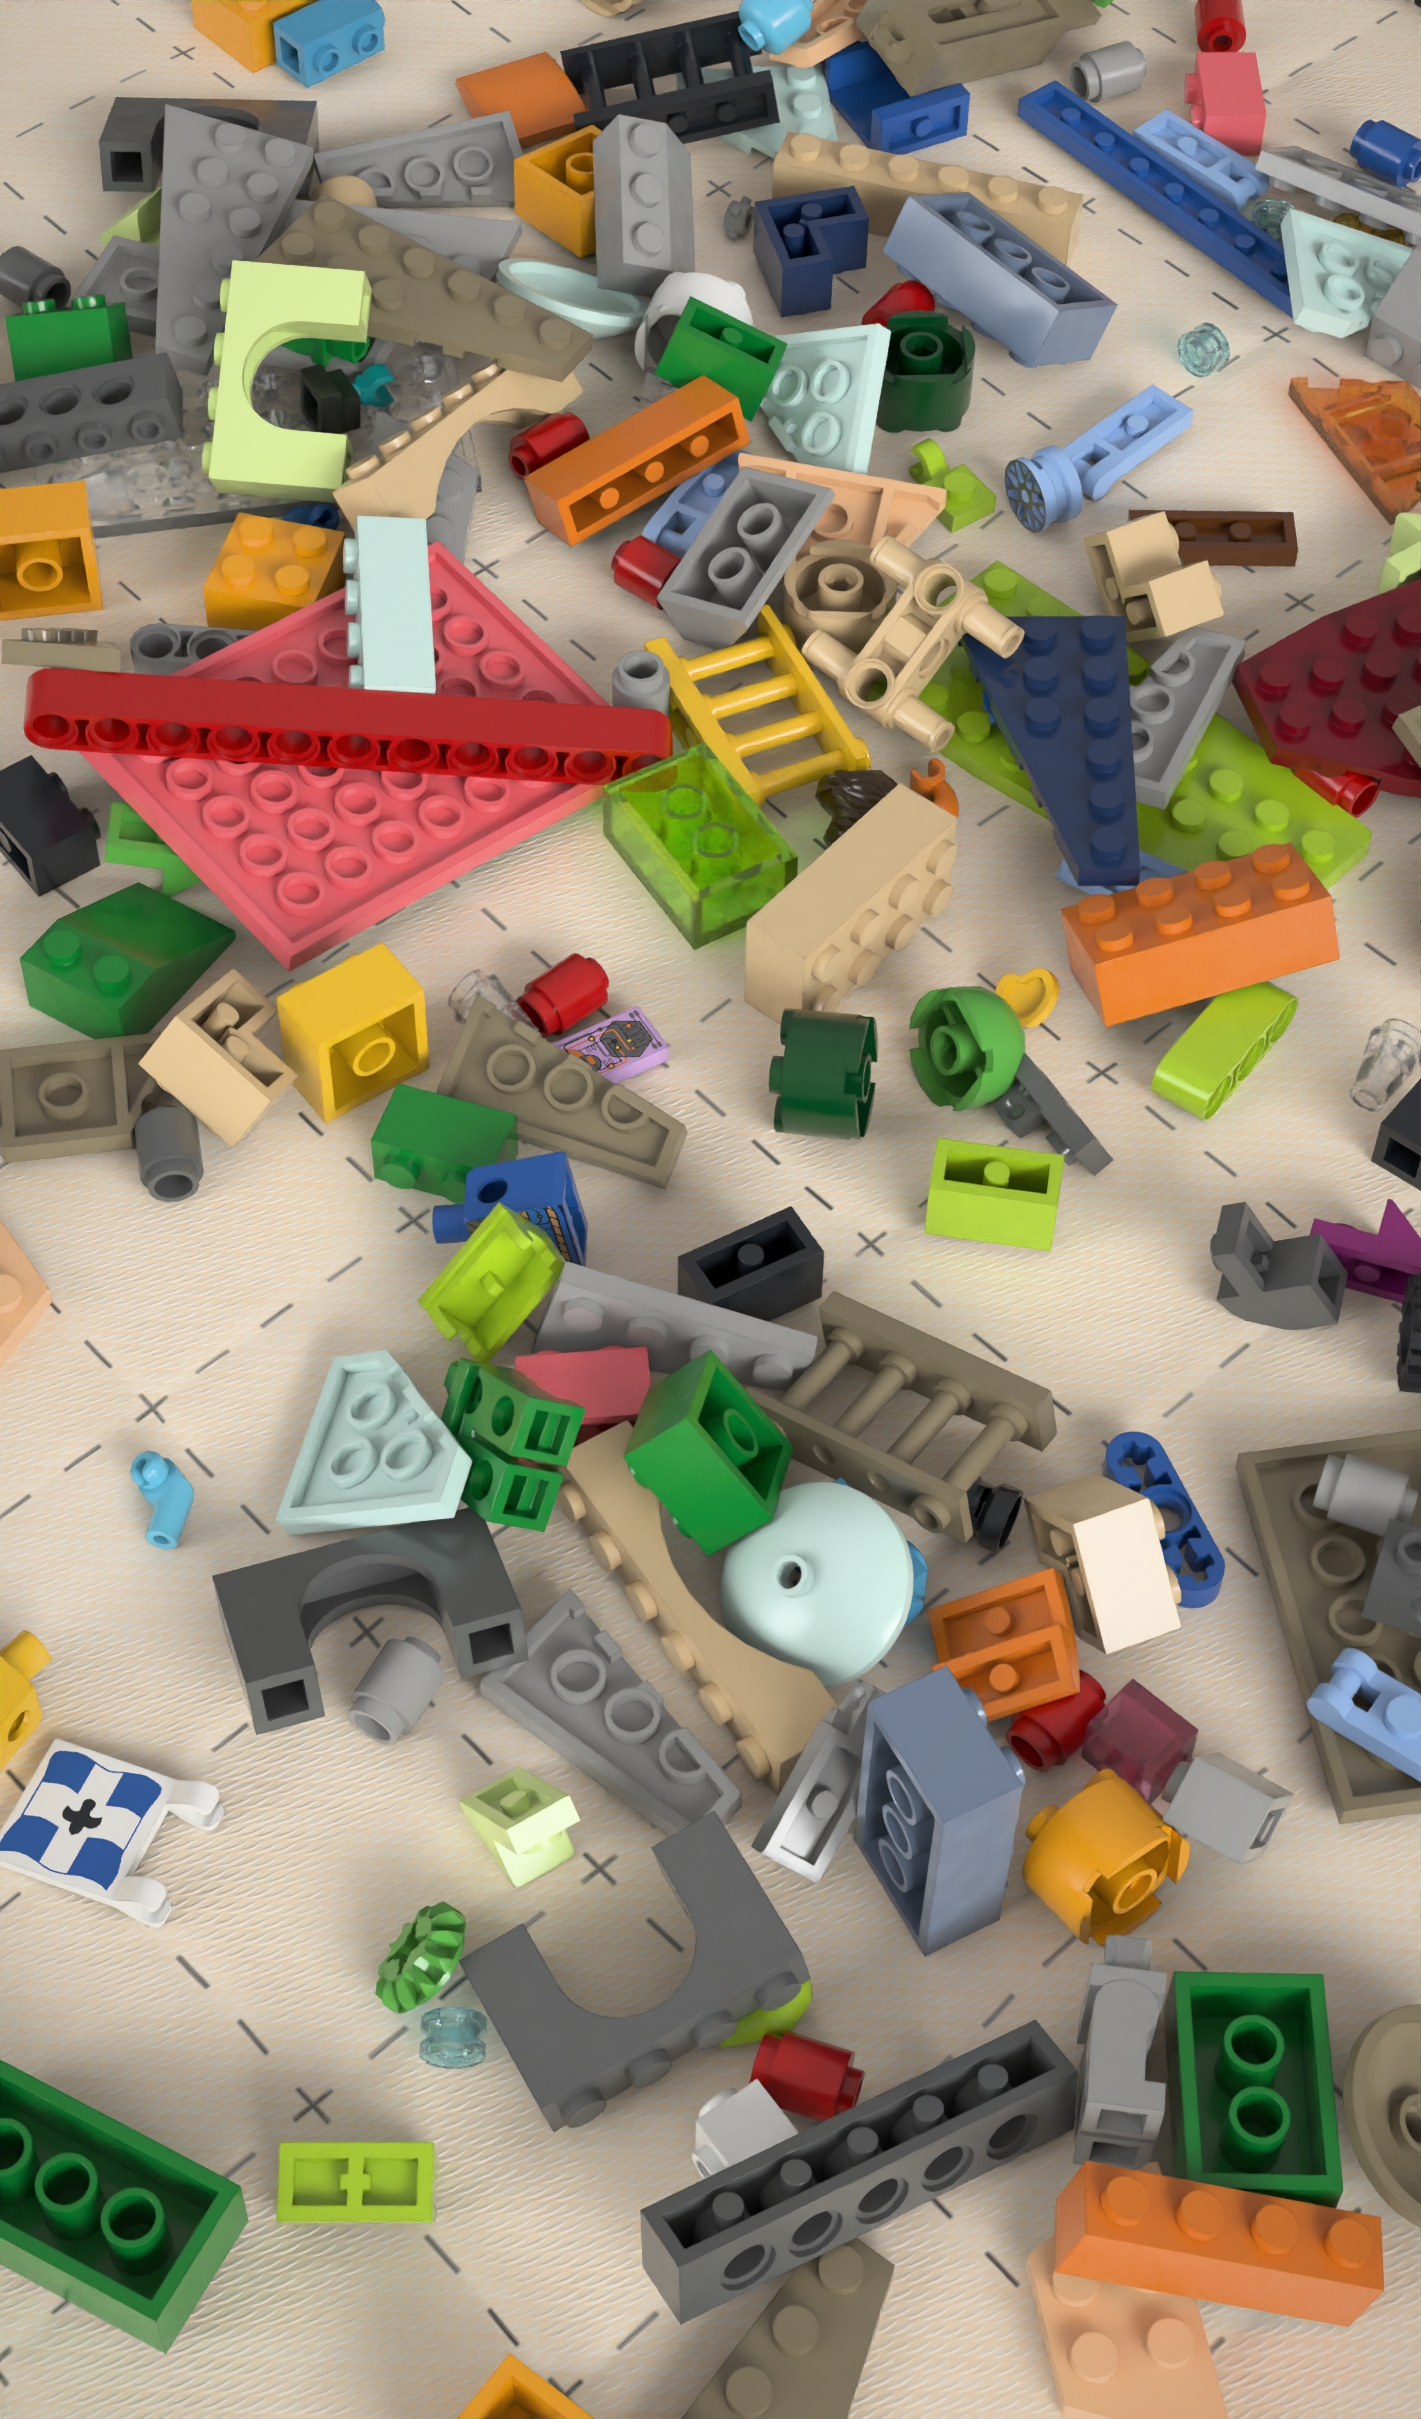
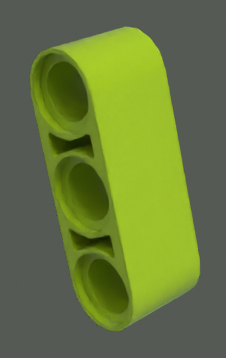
M1269 981L1217 995L1163 1057L1153 1076L1151 1091L1204 1122L1210 1120L1284 1034L1296 1013L1299 999Z

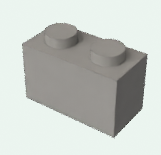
M1219 1752L1197 1755L1190 1764L1181 1761L1169 1778L1161 1799L1170 1803V1806L1162 1821L1238 1864H1242L1262 1857L1294 1794Z

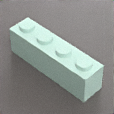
M357 515L355 539H344L343 572L354 574V580H346L345 615H355L356 622H348L347 658H357L358 664L350 665L348 688L435 694L436 680L426 519Z

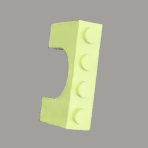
M232 260L231 278H224L220 289V308L222 312L227 313L225 332H218L216 334L214 344L215 365L221 366L219 387L212 386L208 398L209 419L215 421L213 441H205L202 453L203 473L209 475V480L218 493L337 503L332 492L350 479L346 470L353 465L355 450L348 436L288 430L268 423L254 410L252 384L257 368L262 360L277 346L290 340L318 338L366 343L372 288L364 271Z

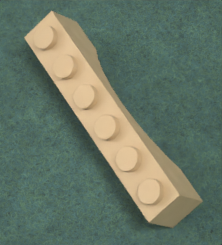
M495 360L476 369L471 373L474 381L473 384L470 385L469 382H465L445 393L440 398L444 404L442 408L436 405L410 420L413 428L411 432L405 429L392 435L378 445L382 453L379 457L375 454L369 455L346 470L350 479L333 491L332 494L354 532L356 531L357 515L427 519L435 512L438 486L446 461L458 440L475 423L500 424L520 430L543 420L553 413L560 412L584 392L573 371L563 382L500 368Z
M626 1420L574 1447L567 1467L558 1465L559 1471L564 1476L556 1497L557 1502L571 1522L580 1520L590 1534L589 1541L592 1551L600 1565L607 1572L615 1569L624 1581L627 1599L638 1618L643 1622L652 1620L662 1634V1646L672 1666L681 1674L688 1671L700 1687L699 1697L710 1719L717 1726L725 1723L738 1741L736 1744L738 1754L747 1771L755 1779L764 1777L775 1794L779 1796L820 1719L823 1721L824 1715L831 1706L839 1708V1706L813 1670L780 1661L742 1642L713 1620L689 1593L671 1561L662 1533L661 1512L663 1503L650 1489H646L636 1482L630 1473L627 1462L623 1458L633 1431L632 1425Z

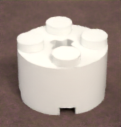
M674 272L665 278L664 282L654 293L636 334L635 355L643 372L647 368L658 379L656 385L664 392L670 394L679 388L672 385L669 381L654 375L690 296L753 327L751 311L746 303V293L736 282L724 281L716 276L705 273Z

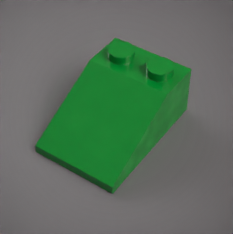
M137 882L57 919L19 958L29 1006L92 1039L147 1034L236 939L235 930Z

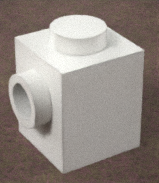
M756 2079L738 2092L733 2087L719 2092L702 2107L699 2112V2119L696 2120V2152L692 2154V2159L702 2179H706L799 2134V2132L759 2080Z

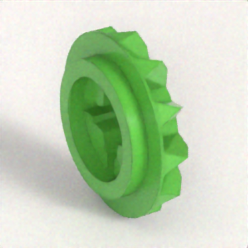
M442 1901L432 1907H424L419 1910L412 1923L403 1924L402 1933L395 1942L389 1944L391 1950L378 1969L380 1978L376 1983L375 1994L382 2000L383 2005L397 2014H402L426 2003L440 1991L455 1970L463 1951L466 1928L463 1913Z

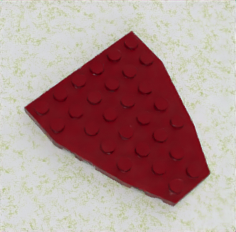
M1421 579L1322 616L1237 665L1232 684L1271 764L1296 770L1309 769L1315 771L1320 776L1328 778L1344 776L1347 770L1380 778L1377 790L1396 795L1421 798V768L1392 729L1398 715L1421 705Z

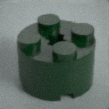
M915 310L897 313L889 317L888 325L885 328L891 331L877 411L878 426L889 433H898L904 430L915 432L934 430L942 432L954 431L961 425L962 417L968 410L971 401L975 359L973 336L963 325L961 332L948 325V316L937 312Z
M785 1008L780 1027L781 1045H785L784 1056H773L769 1071V1092L781 1094L776 1100L774 1111L775 1132L847 1140L864 1137L871 1118L876 1083L870 1082L871 1062L877 1063L878 1034L875 1018L859 1014Z

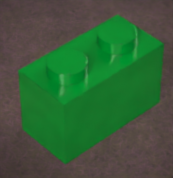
M105 294L73 297L74 307L56 308L54 299L22 302L23 312L5 317L15 382L133 359L125 302L106 304Z
M690 296L654 375L669 381L677 388H681L704 375L737 396L743 417L752 422L775 377L788 344Z
M397 1083L371 1138L374 1178L386 1181L396 1188H412L445 1197L456 1204H463L465 1201L466 1175L473 1168L516 1159L518 1155L517 1115Z

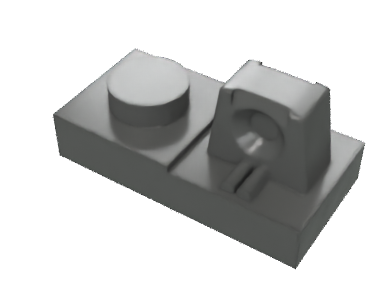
M1024 1052L1015 1073L1018 1079L1007 1093L1002 1095L993 1105L994 1109L1004 1123L1019 1138H1023L1048 1122L1054 1130L1045 1138L1058 1154L1065 1155L1064 1161L1070 1166L1079 1159L1095 1176L1109 1165L1113 1158L1045 1073Z

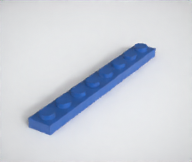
M1054 80L1019 99L1017 116L1293 318L1284 247L1280 242L1058 81Z

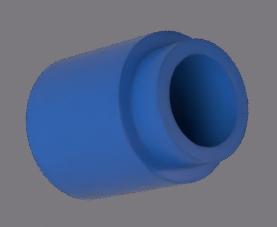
M1370 119L1360 126L1350 147V156L1357 160L1360 168L1400 188L1405 187L1409 182H1416L1421 177L1420 138L1385 120L1375 122Z

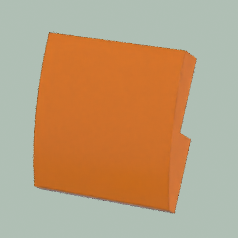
M547 52L456 78L455 85L472 118L510 111L521 149L577 132L573 114L588 111L568 76Z
M1054 1567L927 1610L939 1664L931 1666L932 1672L947 1665L961 1688L968 1686L977 1694L984 1707L987 1722L1080 1692L1078 1654L1063 1575Z

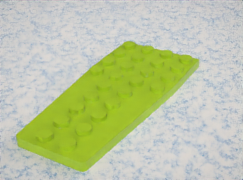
M998 560L970 580L984 590L988 598L987 604L1005 617L1083 616ZM957 591L950 595L948 598H946L944 601H942L936 607H943L948 605L951 601L954 600ZM956 644L918 697V699L955 726L951 739L939 753L974 777L1049 820L1044 808L1038 807L1031 793L1032 784L1025 770L1019 769L999 727L991 726L989 713L982 710L984 688L981 682L975 681L969 669V658L963 646L958 647ZM1127 645L1129 687L1131 685L1137 687L1149 676L1152 663ZM880 680L870 688L868 702L876 701L885 694L887 680ZM1216 712L1165 810L1136 802L1139 849L1189 872L1194 871L1199 865L1206 862H1225L1252 854L1257 848L1264 845H1283L1291 842L1323 886L1328 890L1368 854L1372 838V832L1368 827L1339 805L1333 806L1298 779L1290 768L1271 764L1260 745Z

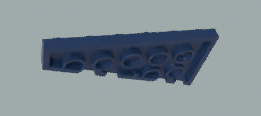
M1008 616L1006 618L1025 632L1019 647L1008 658H1003L970 634H964L957 645L958 647L963 646L969 658V669L975 681L981 682L990 700L989 709L1019 769L1025 770L1032 784L1031 793L1038 807L1044 808L1053 826V837L1077 885L1137 886L1140 879V856L1125 616Z

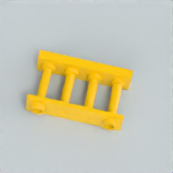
M769 604L764 605L758 613L757 638L688 660L683 655L677 657L665 636L644 642V651L658 655L670 674V720L672 730L737 837L759 831L760 805L765 804L766 797L818 781L823 775L832 774L835 771L870 770L871 758L866 743L861 737H854L797 649L792 629L787 623H780ZM761 660L766 661L775 675L774 678L711 698L707 693L700 694L694 684L695 681ZM789 697L799 713L798 716L736 736L731 732L725 733L717 721L718 719ZM812 735L824 752L822 755L760 775L755 771L749 772L741 758Z

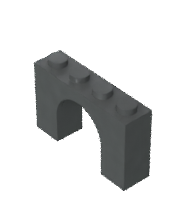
M116 97L99 140L103 191L153 192L163 170L165 104L313 147V153L319 152L317 101ZM314 159L297 195L309 194L315 170Z
M470 1507L457 1510L454 1518L412 1522L212 1576L223 1628L256 1735L325 1717L316 1667L310 1650L317 1636L331 1622L361 1608L375 1605H402L420 1610L434 1618L445 1633L461 1678L529 1660L521 1606L486 1520Z
M715 1810L651 1847L664 1878L694 1926L696 1936L694 1959L685 1980L673 1995L657 2007L644 2013L627 2017L601 2016L581 2008L561 1990L523 1923L459 1960L462 1969L553 2132L566 2125L570 2128H575L592 2121L605 2110L607 2106L606 2101L631 2086L640 2089L652 2085L670 2071L674 2060L696 2047L700 2050H706L719 2045L735 2032L737 2028L736 2022L761 2007L764 2011H772L784 2006L798 1995L801 1990V1984L811 1979L802 1952Z

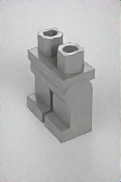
M1107 1935L1104 1948V1963H1091L1078 2022L1077 2044H1085L1079 2070L1073 2153L1074 2164L1083 2165L1085 2161L1139 2170L1151 2162L1165 2111L1166 2083L1145 2081V2069L1166 1994L1167 1972L1150 1970L1152 1941L1146 1938Z

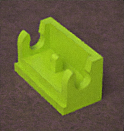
M499 1202L417 1301L427 1311L436 1328L447 1340L451 1341L457 1335L475 1359L483 1363H489L557 1282L565 1259L545 1230Z
M280 2142L276 2222L278 2224L435 2222L436 2204L434 2195L435 2179L438 2177V2155L434 2142Z

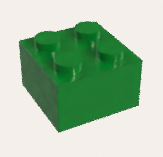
M710 1349L649 1387L623 1458L627 1462L630 1473L636 1482L642 1487L650 1489L669 1510L677 1529L684 1536L693 1538L701 1549L710 1556L773 1518L794 1447Z

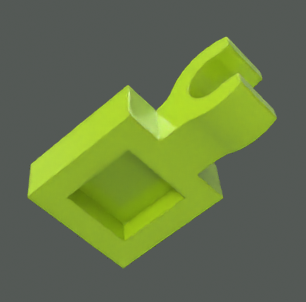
M926 439L912 446L911 452L920 462L909 467L911 477L920 485L947 489L945 508L936 518L951 533L995 511L997 496L964 463L950 470L941 448L932 439Z

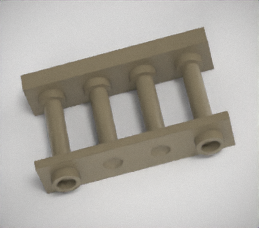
M833 1291L818 1307L826 1348L813 1361L810 1367L804 1371L779 1401L749 1386L745 1390L794 1447L791 1455L792 1459L835 1480L842 1477L851 1488L865 1493L914 1518L924 1529L932 1533L943 1532L966 1544L973 1536L967 1491L1009 1441H1020L1043 1452L1057 1435L1052 1391ZM846 1364H856L877 1374L832 1426L803 1413ZM899 1389H909L931 1400L887 1452H883L857 1439ZM953 1415H965L986 1425L942 1479L911 1465Z

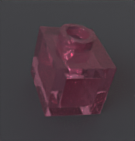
M1132 1678L1088 1723L1081 1758L1097 1769L1098 1772L1103 1769L1113 1770L1121 1779L1126 1780L1152 1804L1164 1791L1177 1765L1181 1761L1190 1764L1193 1760L1192 1755L1199 1730Z

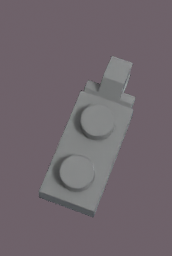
M857 1678L839 1708L830 1707L824 1715L823 1721L820 1719L752 1843V1848L815 1883L821 1881L857 1815L868 1702L886 1694V1692Z

